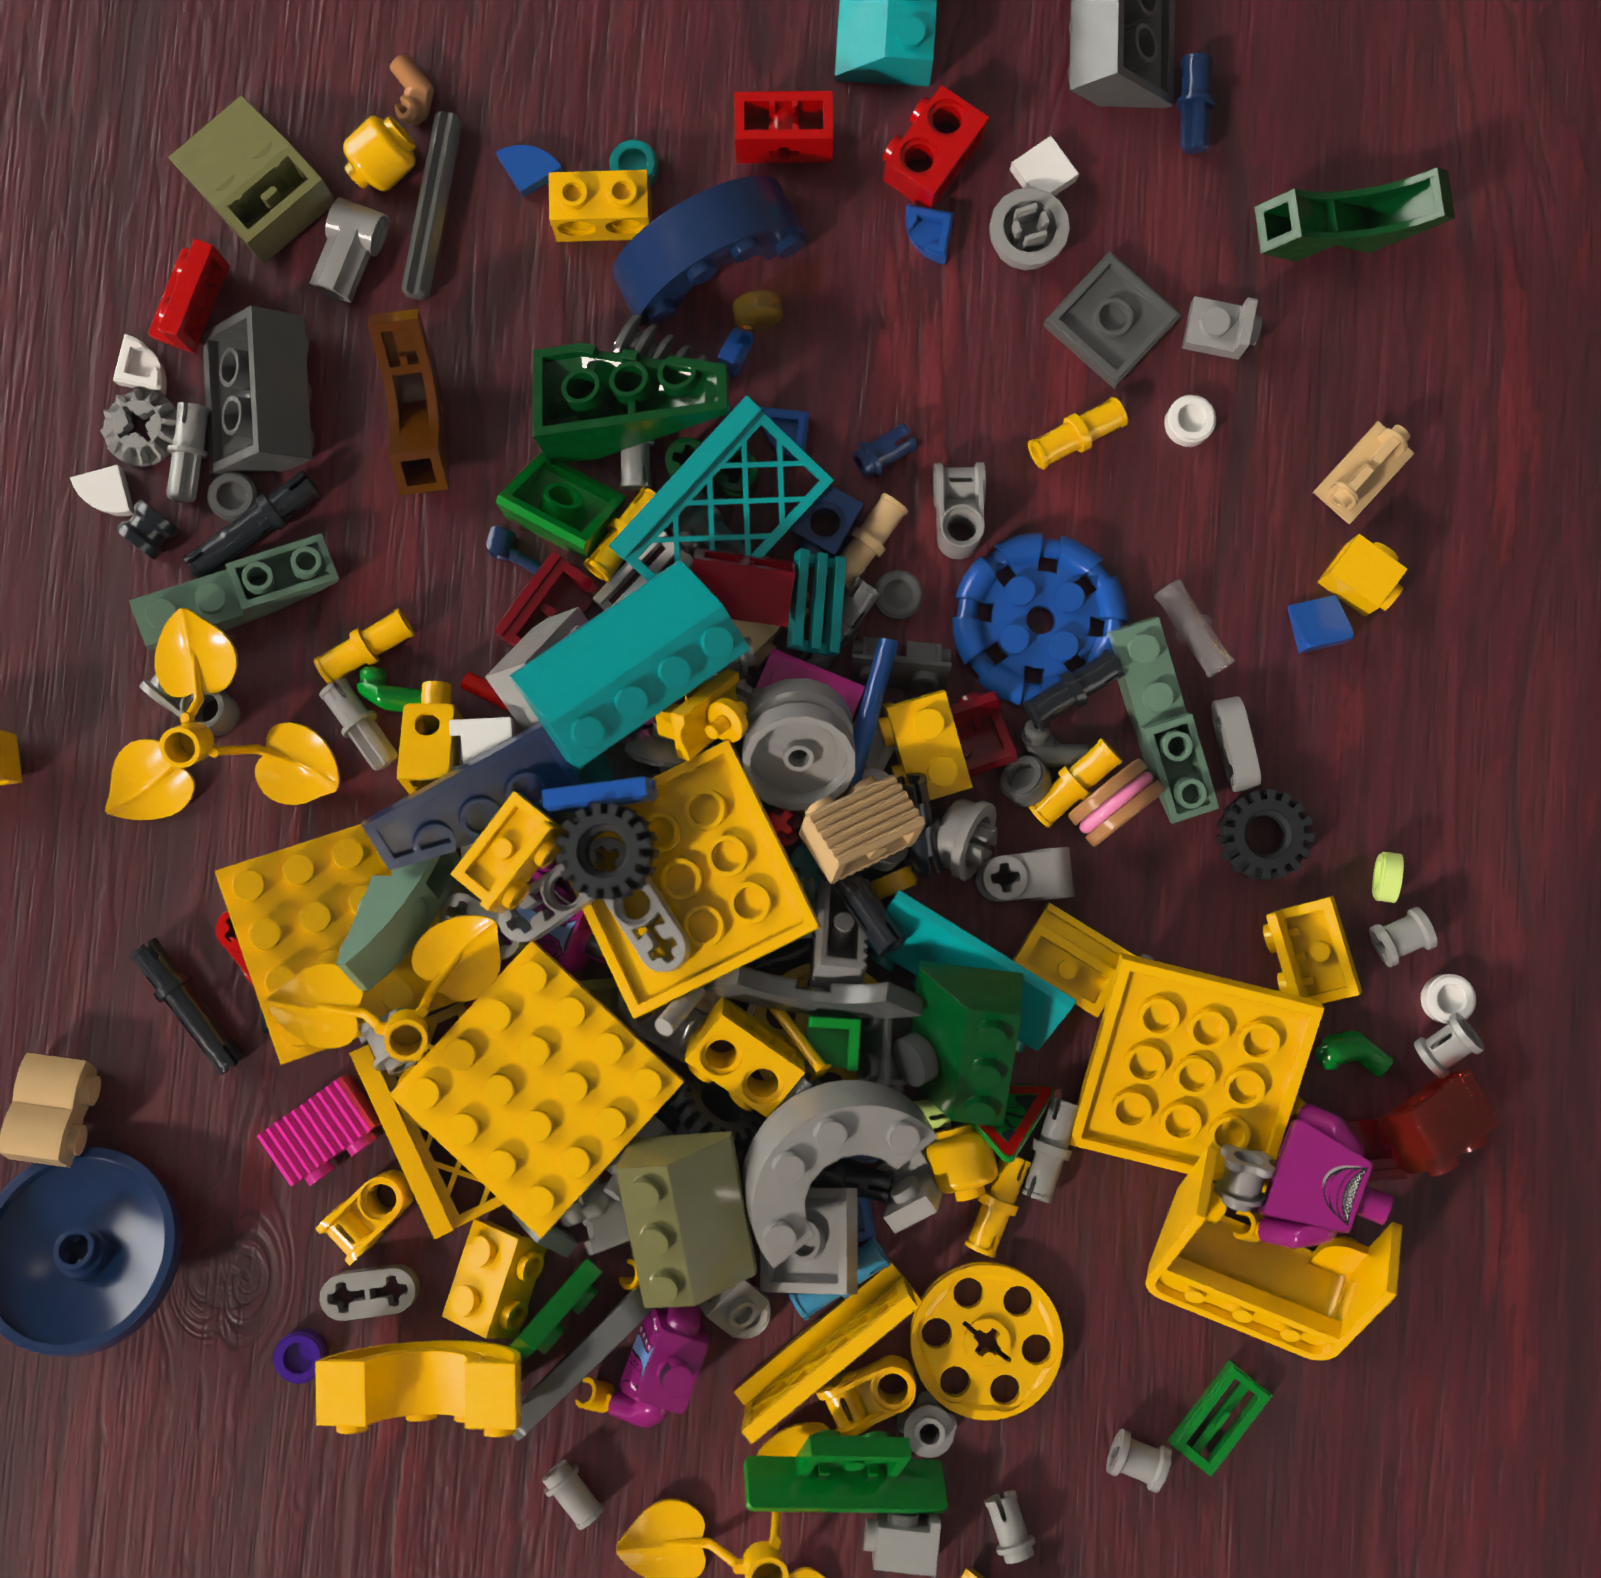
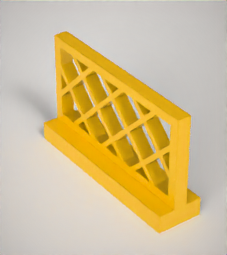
M459 1002L425 1018L428 1029L430 1028L425 1051L428 1052L434 1046L431 1042L438 1024L457 1015L460 1018L467 1011L463 1002ZM369 1044L349 1053L434 1240L504 1205L496 1196L487 1200L490 1190L485 1187L479 1205L459 1214L450 1195L457 1175L477 1182L480 1181L472 1173L461 1170L462 1164L458 1160L455 1167L434 1160L429 1149L434 1137L429 1133L425 1141L420 1128L406 1119L398 1108L397 1102L389 1096L397 1086L398 1080L396 1076L400 1077L402 1072L389 1075L387 1070L376 1071L373 1066L376 1058ZM439 1169L452 1173L448 1187Z
M891 1259L889 1260L891 1264L889 1267L883 1268L858 1285V1294H853L847 1299L842 1298L734 1387L733 1392L744 1405L741 1432L751 1444L920 1306L922 1302L921 1297Z

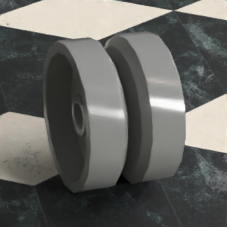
M809 678L783 679L765 686L750 700L748 713L746 714L748 731L743 736L742 761L744 771L762 800L769 805L789 811L807 810L813 803L824 797L830 796L835 800L848 788L855 773L852 713L845 699L828 684Z

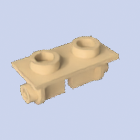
M1377 421L1313 493L1344 521L1351 524L1413 456L1414 452L1408 448L1407 441L1410 439L1409 432L1400 425H1395L1392 429H1389Z

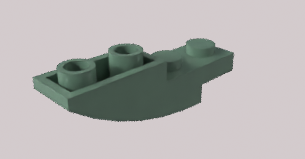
M322 533L226 563V570L129 600L147 650L156 649L165 624L180 608H188L224 632L299 602L338 582L339 577Z
M1151 617L1108 631L1114 656L1123 669L1124 676L1117 680L1148 771L1154 777L1153 782L1159 780L1165 787V792L1159 796V799L1169 822L1173 824L1219 809L1193 715L1186 711L1160 618Z
M456 851L393 869L390 876L372 875L365 895L359 902L358 912L348 936L340 948L339 957L336 965L359 990H371L400 963L427 931L443 907L457 880L451 875L452 871L461 861Z

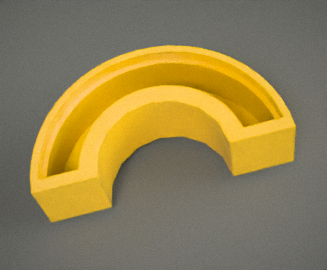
M469 1340L411 1341L353 1349L316 1361V1425L336 1426L337 1433L354 1434L368 1430V1425L401 1416H406L408 1421H428L435 1419L437 1414L453 1415L454 1421L465 1423V1428L484 1429V1435L488 1437L513 1435L522 1423L521 1354L516 1349L506 1345Z

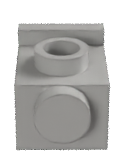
M876 1513L875 1519L866 1518L864 1551L872 1552L874 1570L936 1577L941 1530L939 1514H927L926 1518L919 1517V1513Z

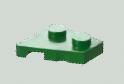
M586 1259L534 1316L533 1320L509 1345V1347L520 1352L521 1363L536 1349L545 1354L564 1333L565 1330L558 1323L570 1309L579 1315L598 1293V1290L592 1284L602 1271L589 1259Z

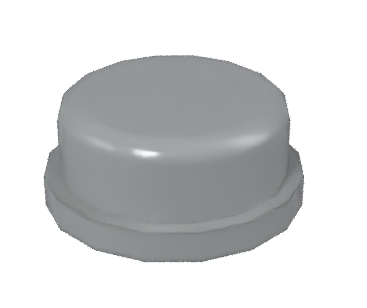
M1031 187L1016 189L1000 200L993 210L989 231L991 243L1001 260L1013 268L1031 270L1038 269L1057 258L1066 245L1070 226L1068 213L1060 200L1048 191Z
M961 798L949 806L940 821V829L936 832L939 856L944 864V868L951 870V875L963 881L970 879L983 862H987L992 855V851L988 850L990 845L995 846L997 844V827H995L997 814L996 807L992 803L984 800L975 803Z

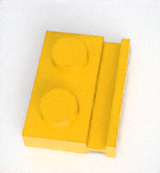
M1047 903L1013 961L1077 1000L1075 1002L1076 1006L1098 1018L1106 1005L1120 953L1134 954L1053 904Z

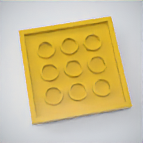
M729 740L696 755L690 761L686 760L651 778L656 780L658 798L655 801L621 805L635 810L637 815L645 817L650 823L648 825L649 830L656 833L658 840L654 841V849H659V859L654 858L652 866L656 868V871L650 878L688 935L691 943V953L688 961L681 968L674 971H654L648 968L641 960L603 899H597L583 909L633 1019L639 1018L686 993L720 978L738 967L759 959L822 927L752 782L743 769V763L734 744L729 742ZM613 831L602 832L593 839L594 841L601 837H612L624 841L619 834ZM603 849L601 854L604 860L596 868L600 871L611 870L613 872L617 870L615 861L621 857L619 851L609 852ZM573 889L576 897L578 898L579 893ZM635 890L632 892V896L625 898L624 909L630 918L639 920L648 914L650 899L644 891ZM660 915L652 925L640 928L638 932L641 937L646 932H652L659 943L658 949L654 951L655 957H667L672 961L674 956L671 950L677 943L674 938L663 939L654 927L664 924V920Z
M362 824L215 870V875L280 1065L326 1049L311 1046L286 1031L269 1011L266 1005L268 996L306 967L318 963H336L340 948L348 936L358 912L359 902L365 895L372 875L390 876L392 870H388L363 829ZM439 913L437 914L429 928L440 922ZM415 946L371 990L363 991V997L358 1007L368 1009L377 1018L401 1007L416 1011L431 981L421 978L413 970L412 956ZM439 988L431 1002L428 1013L458 1003V1001H453L446 997ZM357 1017L359 1028L366 1021L360 1017ZM359 1029L357 1030V1035L354 1039L361 1036Z
M530 941L396 1086L389 1096L536 1235L542 1238L685 1080L536 941Z
M1120 953L1077 1105L1079 1107L1069 1145L1185 1174L1191 1171L1205 1150L1211 1148L1217 1151L1213 1175L1214 1181H1218L1223 1177L1225 1157L1221 1155V1149L1226 1144L1235 1145L1246 1150L1265 1152L1272 1157L1271 1165L1274 1166L1324 1012V1006L1318 1000ZM1267 1178L1264 1181L1263 1193H1265L1269 1181Z

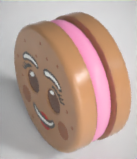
M1140 758L1123 768L1068 814L1073 824L1076 826L1080 823V830L1088 834L1085 838L1091 846L1096 847L1165 792V787L1159 780L1153 782V775L1150 772H1144L1148 767Z

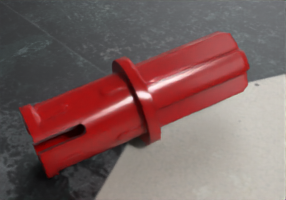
M775 808L767 814L783 847L793 845L799 840L795 832L803 822L796 811Z

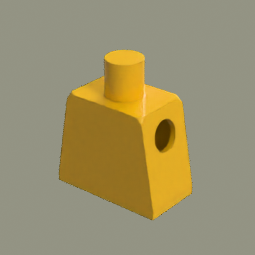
M427 681L422 683L421 703H409L403 708L397 779L409 795L453 771L454 766H460L459 736H450L449 720L463 719L456 705L451 704L452 685L447 682Z

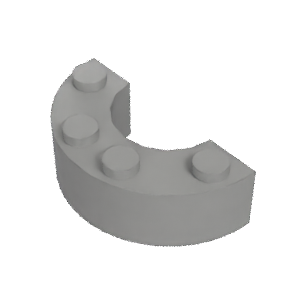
M841 1080L824 1083L804 1090L783 1103L767 1118L754 1136L748 1149L743 1167L742 1188L746 1210L762 1253L773 1268L777 1267L815 1236L805 1213V1198L811 1182L824 1167L842 1157L864 1154L881 1158L898 1170L938 1138L923 1111L913 1101L900 1092L882 1084L861 1080Z

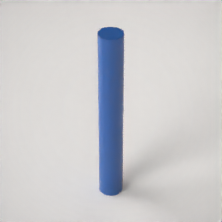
M879 638L853 733L855 773L849 784L852 787L862 780L898 646V642L892 639Z

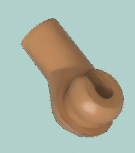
M406 53L401 54L390 64V71L405 88L403 96L400 97L401 104L395 103V114L402 122L416 126L423 123L429 116L434 87L411 57Z

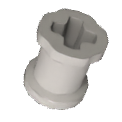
M1419 907L1409 909L1406 917L1386 926L1375 924L1369 928V934L1375 951L1388 967L1398 965L1399 958L1420 948L1431 950L1437 947L1438 944L1437 936L1430 920Z
M1456 1012L1449 1017V1024L1427 1039L1420 1037L1414 1042L1415 1049L1423 1062L1435 1075L1442 1079L1450 1074L1449 1068L1472 1052L1479 1054L1485 1050L1484 1043L1475 1029L1463 1016Z
M1122 1428L1116 1434L1111 1445L1106 1471L1113 1476L1123 1473L1147 1484L1149 1491L1157 1493L1165 1483L1169 1473L1172 1450L1165 1445L1154 1448L1131 1438L1130 1431Z

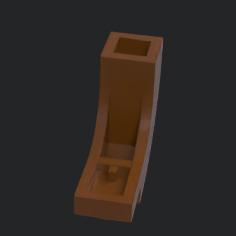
M419 308L369 315L368 327L383 378L389 412L390 438L388 457L399 495L404 496L448 490L449 449L443 399L431 342H427Z

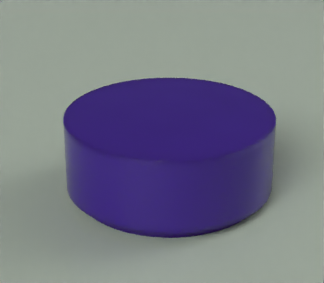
M310 1329L294 1330L281 1339L275 1348L273 1357L275 1369L284 1380L290 1383L302 1384L309 1382L316 1377V1361L328 1356V1347L319 1333Z

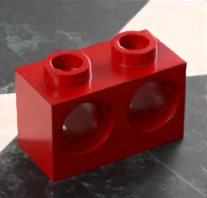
M941 85L931 99L924 96L918 103L910 118L912 126L905 136L902 137L897 134L887 146L882 160L885 161L883 181L920 207L934 209L984 140L989 117ZM941 122H947L952 124L957 130L953 133L945 134L939 132L934 126ZM913 160H921L930 168L924 172H915L909 169L906 164Z

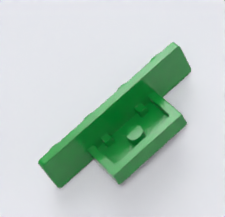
M822 1430L809 1435L796 1456H748L743 1463L746 1505L749 1511L942 1514L947 1509L948 1504L942 1463L937 1459H911L909 1437H891V1434L885 1431H873L862 1436H842V1433L837 1430Z

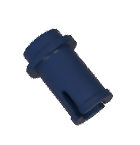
M898 424L896 428L870 443L862 441L858 444V450L854 451L852 456L857 468L865 478L872 475L880 477L883 474L882 469L909 453H914L918 450L915 437L899 446L895 445L896 441L911 433L906 424Z

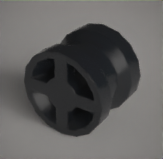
M139 499L134 506L135 514L129 521H121L115 530L146 555L156 560L162 553L161 545L167 538H174L180 529L142 499Z

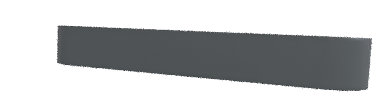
M638 1286L629 1292L522 1397V1423L516 1429V1433L512 1435L516 1441L522 1439L650 1313L653 1308H644L641 1290Z

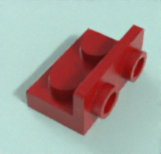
M194 238L190 249L183 248L180 251L148 331V334L154 340L193 354L196 353L230 268L228 262L212 244Z

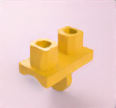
M728 669L724 670L712 681L706 680L685 694V702L681 705L672 703L655 715L658 734L675 741L677 758L690 761L717 738L723 741L729 740V742L733 743L746 734L748 731V720L746 717L748 707L744 702L738 701L736 696V686L740 681L739 672Z

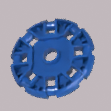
M1028 533L996 544V550L985 559L978 557L963 576L954 598L956 601H959L957 617L952 618V631L958 653L964 665L968 663L980 677L977 682L989 692L996 691L999 698L1019 706L1021 701L1030 700L1058 682V675L1068 670L1064 663L1075 655L1085 665L1102 654L1106 649L1113 653L1108 631L1123 627L1124 624L1129 623L1128 604L1117 575L1114 577L1110 576L1101 564L1104 559L1094 550L1075 539L1063 535L1060 540L1043 538V533ZM1039 558L1057 559L1055 573L1038 571ZM1005 567H1008L1015 577L1003 587L996 578V574ZM1084 576L1087 577L1096 589L1087 598H1085L1083 589L1076 584ZM978 605L992 607L990 622L976 619ZM1037 608L1048 611L1053 619L1052 630L1045 634L1033 632L1027 625L1026 617L1028 612ZM1090 620L1104 622L1102 637L1088 636ZM995 643L1007 656L1006 659L997 665L985 653ZM1025 669L1042 671L1041 684L1024 682Z

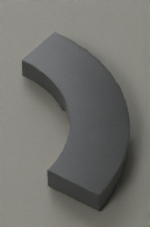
M745 966L734 969L704 985L703 990L719 996L767 1008L847 1018L875 1019L922 1016L924 999L919 994L889 982L875 984L832 983L830 991L816 987H798L799 981L797 979L777 976Z

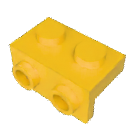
M942 689L896 704L892 702L882 704L885 717L878 718L879 731L884 746L894 747L898 761L897 765L891 766L892 775H895L896 778L903 776L905 784H909L906 774L915 772L925 774L928 780L927 787L930 800L973 788L946 691Z
M514 791L461 859L451 875L482 900L480 905L487 911L504 914L507 909L509 911L515 909L527 896L530 890V886L527 883L538 868L543 869L553 862L556 854H559L562 845H556L558 835L564 836L567 830L521 793Z
M1334 896L1275 910L1266 915L1268 924L1263 925V934L1270 953H1277L1282 972L1277 974V981L1281 992L1318 1000L1322 1004L1357 996L1362 993Z
M473 1219L442 1317L485 1339L516 1338L526 1321L528 1304L536 1280L543 1269L544 1255L547 1248L537 1244L532 1237L521 1236L487 1219Z

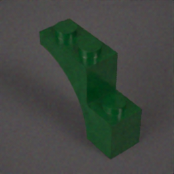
M1438 167L1403 180L1363 189L1318 192L1294 188L1254 207L1261 254L1294 262L1335 245L1372 253L1455 219L1448 170Z

